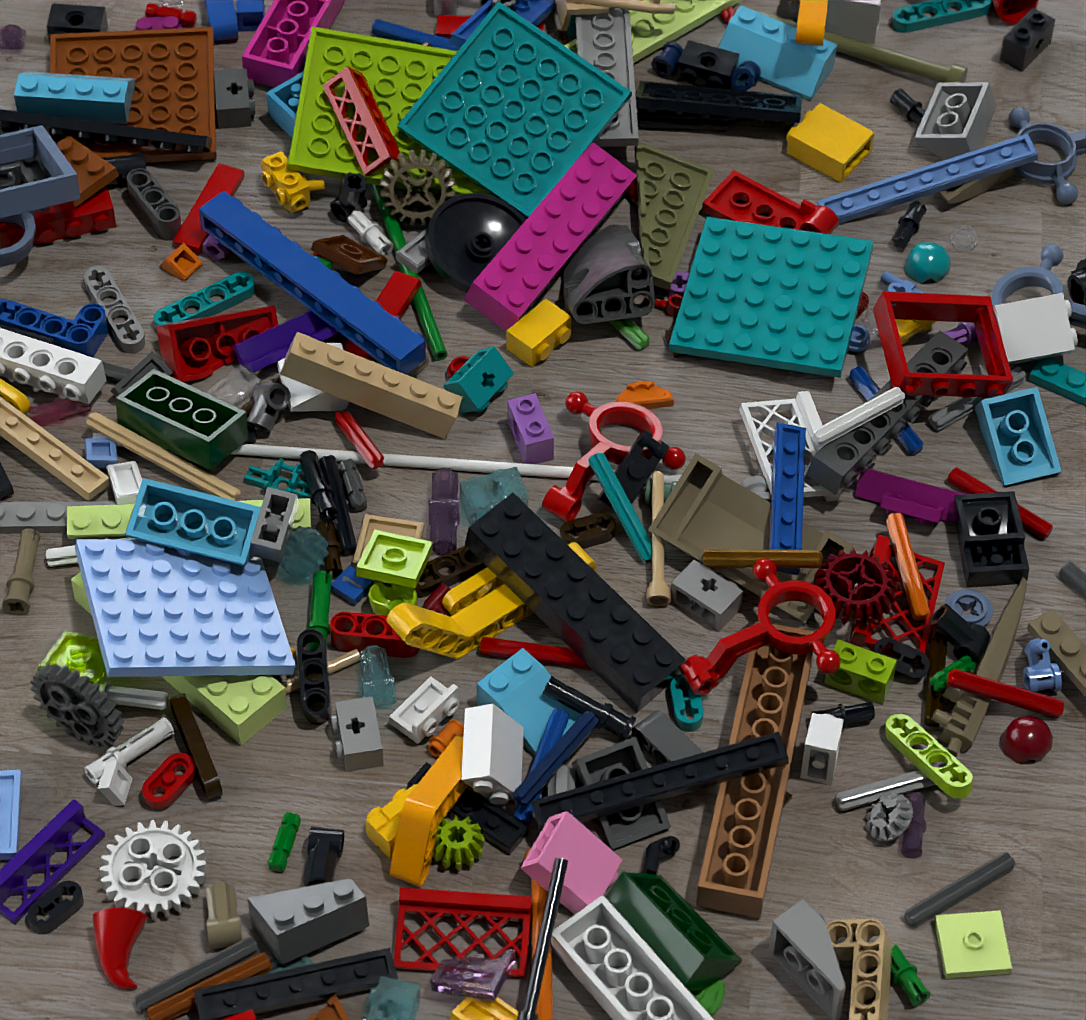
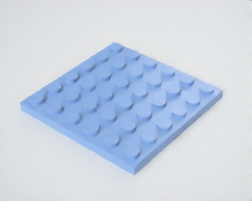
M76 540L75 552L108 677L293 675L296 665L261 557L251 554L246 565L243 566L142 540Z

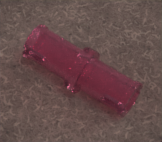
M57 397L54 398L53 402L30 406L29 414L42 413V415L31 418L37 424L54 419L62 421L66 420V416L91 411V404L78 405L79 401Z

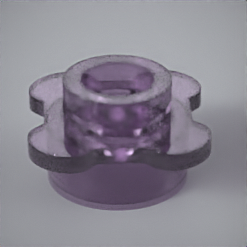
M10 24L0 30L1 49H21L24 47L23 38L26 36L24 29Z

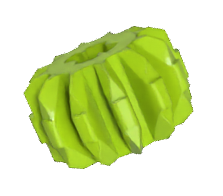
M455 814L451 822L443 818L440 822V827H438L433 851L435 862L443 861L445 870L451 865H455L459 872L462 864L472 868L474 859H481L482 848L485 845V839L483 834H481L479 824L471 825L469 816L463 821H459Z

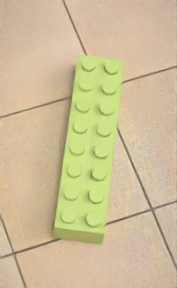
M80 572L71 579L74 598L78 604L91 614ZM271 675L162 676L181 694L185 693L187 699L240 746L287 709L285 687Z

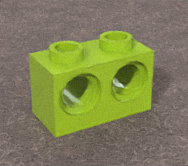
M838 639L833 651L839 654L841 666L835 673L825 674L824 684L883 705L894 680L897 660Z

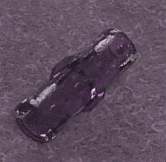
M913 792L906 795V798L912 805L913 815L909 826L903 832V846L901 849V853L907 858H919L922 856L923 833L927 829V822L924 819L926 797L924 798V795L921 793Z

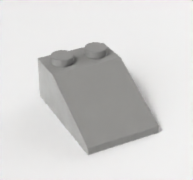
M802 899L773 920L768 954L832 1020H839L846 988L823 915L816 907H810Z

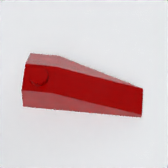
M273 305L158 325L156 329L161 355L166 365L173 371L171 373L173 378L181 382L206 378L222 366L235 361L237 356L232 347L233 345L277 326L278 320L276 308Z

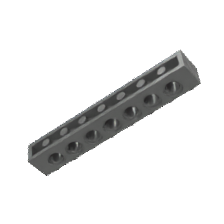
M939 330L907 362L909 372L961 374L967 364L964 358L968 348ZM891 379L870 400L892 389ZM905 395L902 404L827 443L813 456L806 476L834 495L843 487L849 488L855 481L857 473L860 470L866 471L872 463L876 454L880 456L889 445V440L891 438L896 440L903 432L905 424L907 422L913 423L918 417L923 406L927 408L933 402L935 396Z

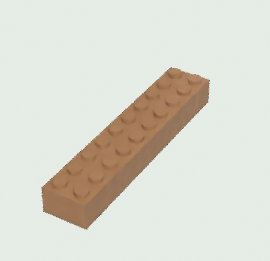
M772 624L779 632L788 636L803 637L815 632ZM769 643L748 653L729 745L779 731L789 758V764L720 783L698 883L696 906L761 918L814 651L800 655L787 654L775 649Z

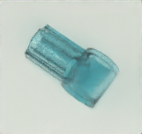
M378 645L366 647L365 650L359 652L363 674V697L373 696L375 706L397 703L394 677L390 676L386 649L380 648Z

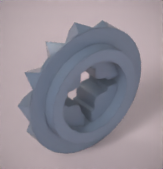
M957 590L951 593L944 605L948 604L968 623L988 626L993 616L991 601L983 593L976 590ZM975 606L973 615L969 613L967 616H962L963 610L967 611Z

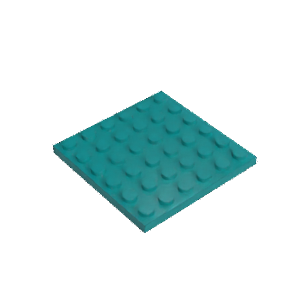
M498 1L400 121L397 128L429 152L435 153L439 159H444L446 164L492 196L511 204L527 219L577 159L595 143L630 99L632 91Z
M707 217L670 339L669 352L841 378L874 249V241Z

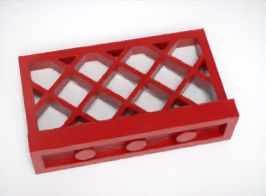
M878 534L869 557L872 558L878 554L879 563L887 562L888 570L894 571V580L901 590L895 593L896 599L903 596L907 598L900 571H896L889 561L890 556L896 557L893 546L889 545L890 538ZM914 553L918 568L924 566L936 570L935 576L927 580L924 579L919 571L924 592L929 598L927 603L930 610L928 618L922 620L924 623L922 626L914 629L907 619L908 616L912 615L910 609L902 612L895 602L891 606L895 614L894 616L887 619L882 617L877 623L872 619V623L869 626L863 621L857 627L853 624L848 643L872 649L874 644L879 641L871 638L872 632L882 628L888 638H893L900 642L911 637L918 650L925 653L931 627L929 620L934 614L945 562ZM900 621L907 632L896 636L889 624ZM889 644L883 648L879 647L878 651L899 657V655L890 651L891 646ZM915 657L912 661H907L919 664L920 659Z
M400 887L393 960L396 970L526 979L532 896ZM405 914L420 915L426 923L416 932L412 933L405 926ZM444 916L453 917L459 926L445 936L435 923ZM476 919H485L492 928L478 938L468 926ZM509 921L523 922L522 933L513 940L501 929ZM431 927L441 940L427 950L417 938ZM464 930L474 943L460 953L450 940ZM405 932L408 938L403 941V934ZM497 932L507 945L493 955L483 942ZM520 941H522L521 950L516 946ZM412 942L423 953L414 962L401 961L402 950ZM446 944L456 957L448 964H440L432 955ZM479 946L488 956L489 960L481 966H472L465 957ZM512 949L520 958V968H505L498 959ZM461 961L464 965H456V964H458V963Z

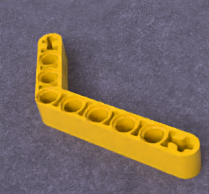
M578 543L568 544L594 571L596 570V562ZM503 584L451 617L409 603H401L390 611L386 620L407 645L459 659L480 647L482 637L494 638L534 612L513 591Z

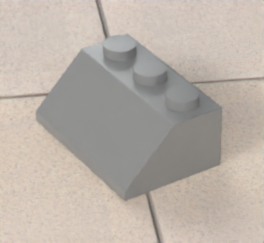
M938 83L914 137L915 142L943 160L980 149L997 108L990 83Z

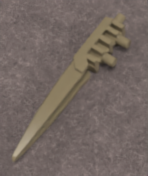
M1024 577L1021 579L990 635V640L972 674L998 682L1001 681L1013 647L1027 588V580ZM947 686L942 696L954 702V709L949 715L936 709L931 720L944 726L939 739L948 744L946 750L954 757H957L959 751H966L972 747L993 699L963 690L959 692Z

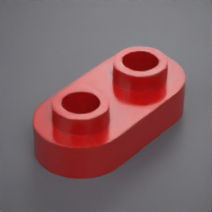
M185 753L172 754L147 778L142 786L144 801L148 806L155 809L169 806L194 780L196 769L192 757ZM179 771L185 772V773L182 774V775H176V774H175V773H177V772H179ZM158 793H163V794H164V795L159 796V797H156V796H155V795L158 794Z

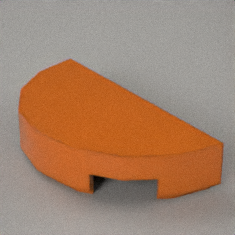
M637 381L628 384L626 389L616 398V402H630L646 409L674 406V399L670 391L655 386V382Z

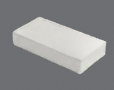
M136 461L106 466L117 505L135 504L142 482Z

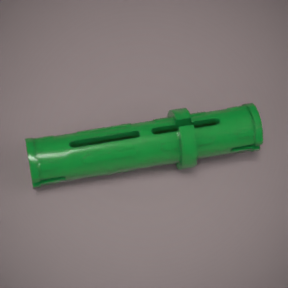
M317 571L313 574L309 624L307 623L306 629L320 631L324 635L325 643L327 644V636L331 633L328 621L333 576L331 573H328L327 579H325L326 571ZM314 642L308 643L307 651H316L320 645Z

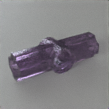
M439 468L438 471L432 473V498H429L430 541L433 542L432 552L437 553L439 556L457 549V525H460L458 473L453 472L450 468Z

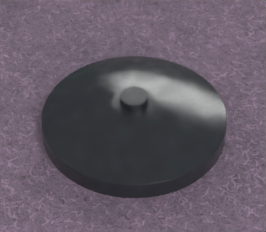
M466 193L454 196L443 202L429 221L425 235L428 257L433 267L444 280L455 288L467 293L475 279L526 221V218L511 204L495 196L482 193Z

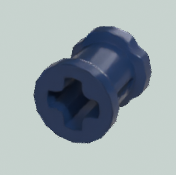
M671 41L666 42L662 47L663 52L655 56L651 61L653 70L662 77L672 75L674 66L678 63L684 50L679 44Z
M744 61L732 72L731 84L737 90H749L760 79V67L753 61ZM747 73L749 77L745 79L743 74Z

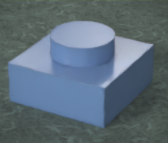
M85 438L86 461L96 468H107L106 466L117 464L116 442L108 438Z

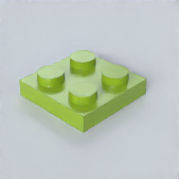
M374 529L356 566V576L415 589L432 553L433 542Z

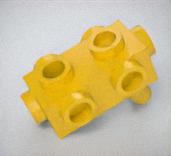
M280 151L262 159L260 163L263 169L261 178L265 186L270 187V190L275 193L279 204L284 205V208L290 211V213H294L311 205L310 191L325 190L324 179L307 180L304 174L300 175L298 171L287 170L289 159Z

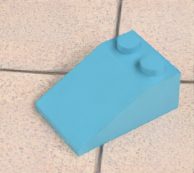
M1038 387L984 399L974 407L982 437L1004 486L1062 472Z
M522 648L477 683V705L495 704L524 727L523 747L536 757L554 709L558 708L569 713V720L563 735L581 714L542 694L551 675L541 663Z

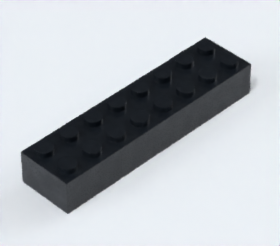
M513 492L468 527L465 545L636 713L665 690L675 676L681 674L679 668L680 665L686 662V659Z

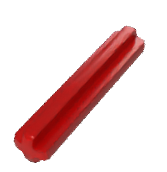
M346 409L341 412L337 411L335 423L368 466L373 470L378 467L382 468L384 466V456L351 413Z

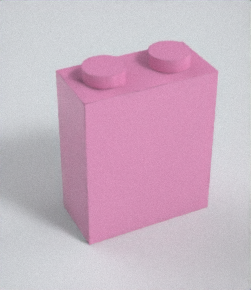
M566 811L549 817L520 868L548 892L555 858L568 860L560 903L575 915L601 895H604L608 886L616 880L618 876L617 870L623 859Z

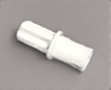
M354 210L351 212L348 222L361 235V240L365 243L368 242L377 253L385 256V253L382 251L384 250L388 255L394 245L382 234L379 225L372 223L361 211Z

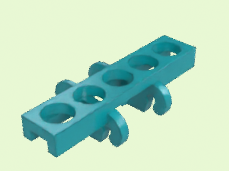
M280 458L275 463V466H271L269 471L250 465L247 475L244 476V483L266 490L267 487L294 493L297 494L298 499L310 498V494L306 493L311 491L308 483L299 480V474L303 472L299 463L296 466L285 464L284 459ZM282 469L292 472L291 480L279 477ZM256 474L261 476V478L252 477V475ZM280 483L289 485L286 489H279L277 487ZM300 487L302 491L296 490V488Z

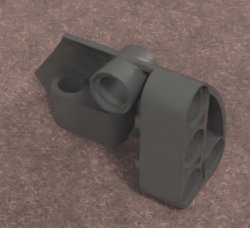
M609 225L594 234L578 249L563 271L565 312L573 316L581 324L648 315L654 308L652 270L643 259L640 244L628 226ZM635 268H643L639 276L631 277V273ZM645 295L641 303L633 304L637 296ZM617 299L613 307L605 308L608 300Z

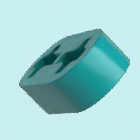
M682 674L677 675L670 684V699L674 720L680 730L693 732L699 729L703 723L701 695L694 694ZM680 687H686L688 697H683ZM685 708H690L693 719L687 718Z

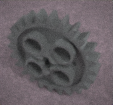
M47 663L33 677L31 691L36 693L33 698L41 702L39 708L48 712V718H54L57 721V727L63 726L65 728L66 734L69 735L72 732L77 740L80 741L81 738H84L88 745H91L93 742L97 747H100L102 744L108 747L109 744L115 742L124 730L122 726L124 720L120 718L122 713L114 709L116 702L108 700L109 694L101 692L98 683H90L89 676L81 677L77 669L71 672L65 664L61 668L57 663H54L53 666Z

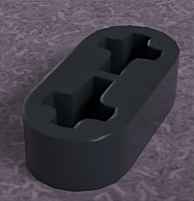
M882 638L872 647L873 652L882 655V652L878 651L879 647L883 648L889 644L891 646L890 651L899 655L898 659H896L895 673L906 678L919 679L929 671L930 662L926 654L893 638ZM915 657H918L920 659L919 664L923 666L922 670L918 669L912 673L910 671L911 666L903 662V658L912 661Z
M62 881L33 903L27 912L29 926L32 931L42 935L49 934L78 912L84 903L80 885L75 881ZM64 894L68 896L74 895V899L72 901L67 898L63 900L62 896ZM39 914L42 916L48 915L49 919L47 921L43 919L38 920L37 916Z

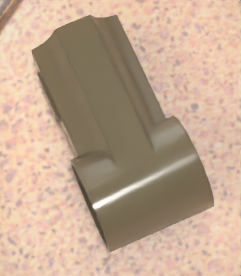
M226 882L214 883L211 887L206 888L209 913L207 932L210 949L230 947L242 940L240 916H237V900L234 885L227 884Z

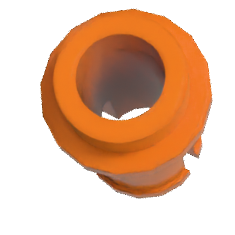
M450 719L437 736H432L429 739L427 747L429 752L434 757L439 758L456 735H464V726L458 720Z

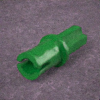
M893 945L891 972L894 975V982L901 985L912 1005H920L918 997L921 998L923 1003L926 1002L931 993L918 977V969L915 965L908 962L897 945Z

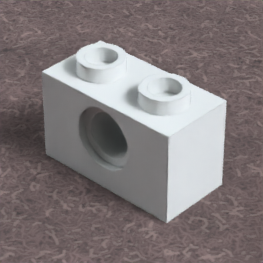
M812 713L805 742L800 779L832 785L844 719L835 718L830 714Z

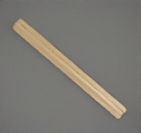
M97 412L91 413L88 416L86 426L211 495L234 501L239 500L241 495L239 489Z

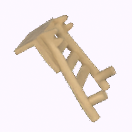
M555 0L561 31H567L571 15L609 13L610 8L651 14H674L675 12L674 3H660L661 0H650V2L640 0Z

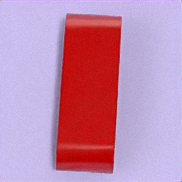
M339 612L331 618V641L333 647L338 651L350 652L357 649L360 654L410 658L415 656L420 648L407 645L387 623V615Z

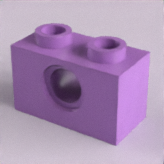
M536 393L507 400L508 425L524 464H538L554 460V436Z

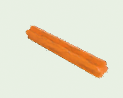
M891 513L886 519V524L912 618L915 621L926 620L928 615H930V610L904 517L901 513Z

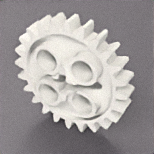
M151 820L149 828L145 829L142 823L139 822L137 825L138 831L133 832L128 827L125 828L127 837L123 838L115 835L117 846L107 844L108 855L101 856L103 866L99 868L102 888L106 890L108 900L114 899L115 908L125 905V908L134 909L144 914L150 912L152 920H155L159 911H162L165 917L168 918L169 909L172 907L179 913L182 912V901L191 905L193 903L191 894L200 895L199 884H205L206 882L204 873L207 872L206 861H204V850H200L198 839L192 840L190 831L181 835L179 824L172 830H169L168 821H164L161 828H156L155 821ZM141 851L147 852L143 855H137V853ZM171 857H179L176 860H168ZM131 879H139L137 882L134 883L128 882ZM164 884H169V885H171V886H169V887H167V888H159L160 886H162V885H164Z

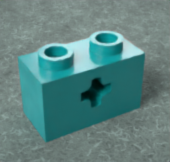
M495 346L479 349L443 387L446 391L462 397L459 407L462 413L480 412L490 404L489 399L494 394H498L507 387V381L513 376L514 372Z

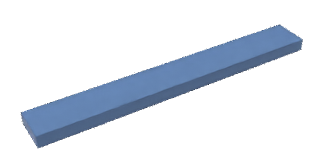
M1025 134L817 201V206H826L833 210L840 224L1037 161L1038 153L1029 134Z

